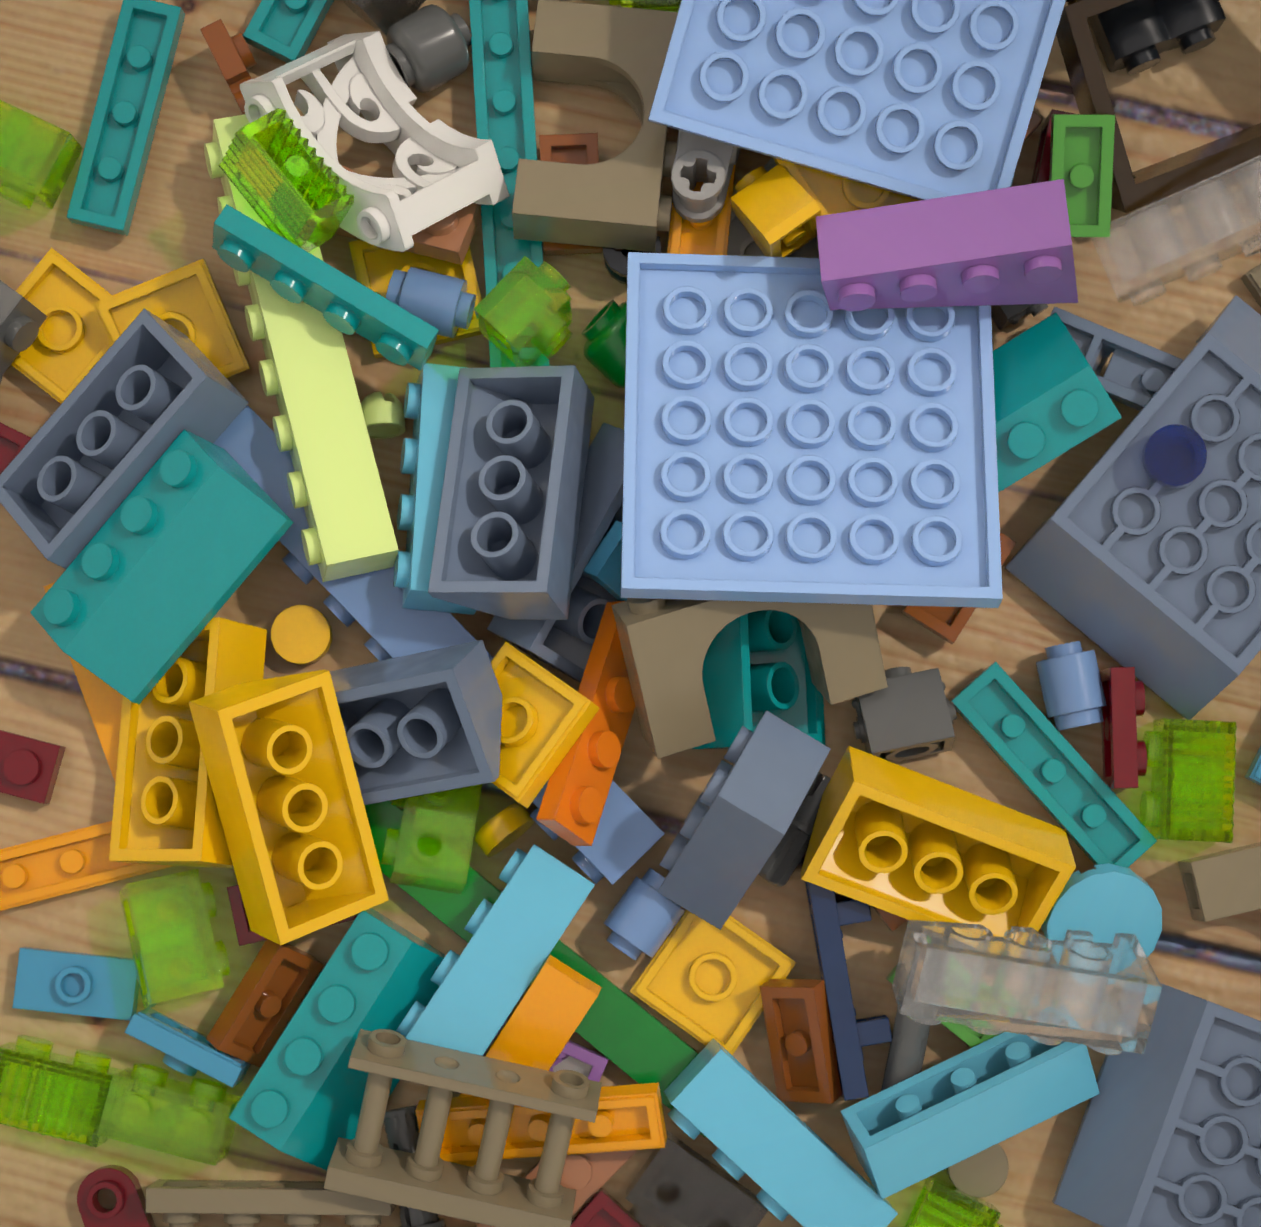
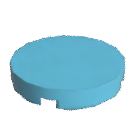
M1110 863L1093 865L1096 869L1087 870L1082 874L1079 870L1072 873L1041 926L1045 945L1057 965L1073 977L1093 982L1118 979L1137 969L1154 951L1162 932V908L1153 889L1130 868Z

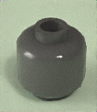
M431 4L392 24L387 32V45L385 46L407 86H411L418 92L426 93L435 90L467 70L470 60L468 46L472 44V35L466 22L459 14L453 13L449 15L441 7Z

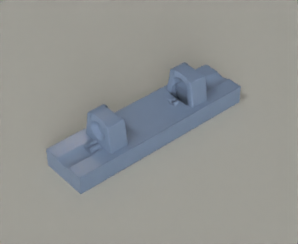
M1054 306L1050 314L1052 315L1057 312L1109 397L1138 411L1145 406L1183 361L1181 358ZM1113 353L1103 377H1101V370L1110 354Z

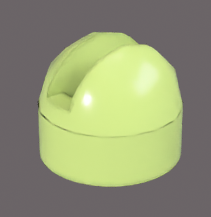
M373 392L363 399L361 407L369 438H393L402 435L406 431L403 405L394 394L387 393L383 397L381 392Z

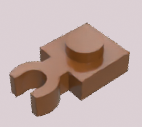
M219 19L200 30L242 114H245V100L240 90V84L252 79L247 69L257 65L242 33L240 32L230 37L223 21Z

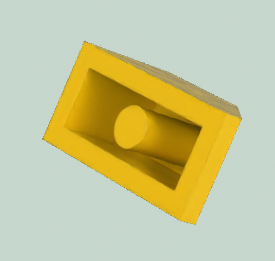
M778 164L768 172L764 166L758 167L744 176L735 185L734 188L738 193L730 198L732 210L764 256L788 257L817 236L816 216H821V209L782 165Z

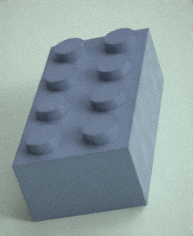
M144 308L0 474V503L48 561L67 569L184 429L214 443L249 402L185 334Z

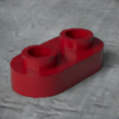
M119 1165L103 1166L90 1173L82 1181L77 1193V1205L85 1227H156L151 1213H146V1199L139 1180L127 1168ZM100 1189H110L116 1195L117 1201L113 1209L103 1208L99 1204L98 1193Z

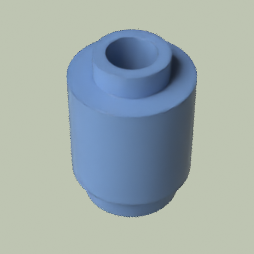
M410 267L408 272L394 270L388 285L386 299L439 330L438 335L454 338L458 328H469L474 312L476 295L467 293V280Z
M1080 641L1045 648L1047 659L1036 662L1047 717H1054L1056 729L1060 731L1104 722L1101 707L1107 706L1095 650L1083 652Z
M652 868L648 869L642 879L637 876L604 921V924L613 930L607 941L635 961L642 952L653 958L685 912L680 905L658 893L665 878Z

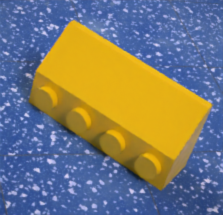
M221 617L212 618L140 704L131 702L123 696L109 861L188 867L234 868L188 702L244 682L262 680L264 677L267 629Z
M324 669L244 682L188 702L252 932L279 945H283L389 901L329 670Z
M848 746L822 795L801 870V880L1021 962L1074 872L1076 864L1065 829Z

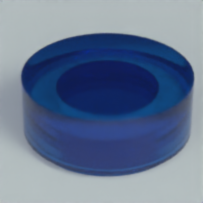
M1178 424L1168 425L1154 432L1145 442L1142 451V463L1146 473L1153 481L1166 487H1179L1195 480L1203 471L1207 460V450L1201 436L1193 429Z

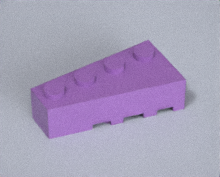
M1064 179L816 216L821 282L830 310L862 311L885 308L1078 303Z

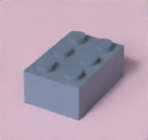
M767 710L753 732L742 726L724 756L733 765L721 760L703 790L704 792H701L685 819L679 834H677L659 864L669 870V873L660 886L658 893L721 930L786 834L831 748Z

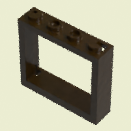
M1133 0L1065 1L1056 36L1080 114L1115 115L1087 18ZM1115 116L1111 208L1128 213L1260 162L1261 123L1132 172Z

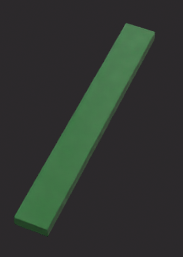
M391 800L364 805L382 873L469 943L473 935L464 929L484 898L494 904L502 891ZM559 939L549 955H552L602 987L598 997L575 1032L637 1083L659 1082L662 1103L672 1110L674 1106L670 1104L664 1091L699 1053Z

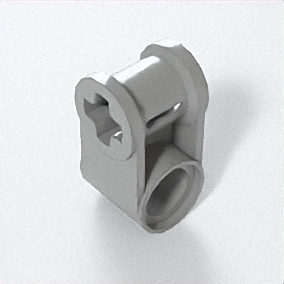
M679 130L671 182L673 185L672 203L676 212L683 219L693 223H704L714 219L721 212L725 204L733 166L737 163L741 148ZM697 182H704L701 191H692Z

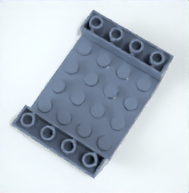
M1237 295L1232 298L1199 337L1195 347L1051 517L1038 527L1005 566L1007 571L1122 667H1135V677L1139 681H1143L1146 687L1187 721L1192 719L1238 677L1261 650V315Z
M1135 974L1096 1080L1100 1094L1089 1099L1052 1202L1103 1227H1261V1021Z

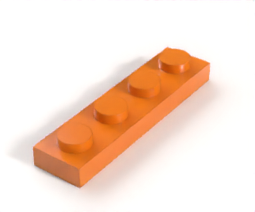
M624 601L606 603L578 689L580 694L592 701L600 709L549 778L536 817L538 822L573 846H592L636 707L611 606Z

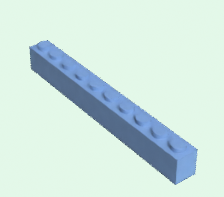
M248 405L213 443L225 449L294 522L279 539L290 551L282 559L283 562L306 585L316 578L327 589L330 595L323 603L347 627L355 620L358 621L372 636L364 645L379 661L477 641L449 612L402 608L404 588L394 587V566L392 568L322 582L318 564L309 566L303 549L301 530L309 528L304 507L295 509L289 494L287 473L294 472L290 451H279L274 431ZM487 651L489 660H490V662H491V660L493 659V657H492V656L488 653V651ZM612 780L592 846H576L579 851L571 859L594 883L597 884L605 876L613 885L664 835V832ZM547 781L533 800L537 808L530 816L555 841L559 836L536 820L548 784Z

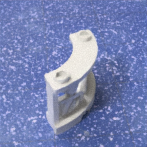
M380 31L344 34L327 42L328 45L240 84V90L245 100V114L250 125L261 133L269 149L298 189L326 217L345 231L371 245L391 251L404 252L414 246L412 235L472 203L494 205L510 196L492 140L478 139L462 134L439 119L429 123L413 108L412 105L417 97L398 72ZM335 62L339 73L331 85L320 69ZM301 78L314 96L308 91L300 89L297 90L295 102L293 103L286 85ZM296 107L301 110V112L304 114V116H300V114H299V112L297 111ZM360 111H361V113L363 114V116L365 117V119H363V118H361V117L359 116ZM338 126L349 135L361 141L384 143L395 155L392 166L394 178L366 176L344 169L339 164L337 157Z

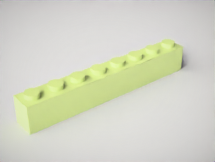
M246 114L214 119L213 139L210 143H204V153L210 178L221 179L225 196L217 198L219 214L227 204L323 261L307 197L283 170L261 133L250 125ZM233 269L238 287L248 285L252 305L245 306V317L250 338L252 341L261 340L266 360L259 361L261 383L266 396H276L280 415L273 417L274 434L279 451H290L294 472L287 473V483L293 507L295 509L304 507L309 528L301 530V538L308 565L318 564L322 582L392 568L399 549L342 332L332 327L324 319L322 312L302 301L299 304L292 303L278 295L272 289L269 281L251 270L240 272Z

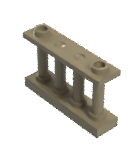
M360 1029L348 1064V1068L368 1072L356 1136L352 1140L338 1137L328 1165L324 1189L494 1227L571 1226L577 1190L563 1187L560 1182L575 1119L595 1123L602 1082L589 1080L585 1075L573 1070L552 1072L408 1040L402 1034L393 1030L378 1029L368 1031ZM393 1078L429 1086L416 1151L413 1153L386 1148L379 1143ZM453 1092L490 1099L476 1165L472 1167L444 1161L440 1158ZM514 1105L551 1113L537 1176L533 1180L503 1174L500 1171Z
M158 1179L146 1188V1213H163V1222L169 1223V1227H194V1223L200 1221V1214H224V1223L230 1224V1227H254V1223L260 1222L261 1214H284V1223L290 1224V1227H315V1224L321 1223V1215H345V1224L351 1225V1227H375V1225L381 1224V1216H391L397 1205L324 1189L325 1181Z

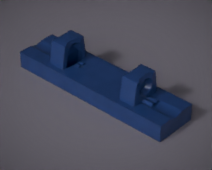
M802 857L801 859L802 867L805 857ZM805 881L821 980L825 981L842 1097L845 1101L869 1097L863 1065L862 1047L891 1042L890 1021L886 1015L856 1019V1010L853 1005L842 940L843 933L840 926L871 921L870 905L852 898L837 900L836 892Z

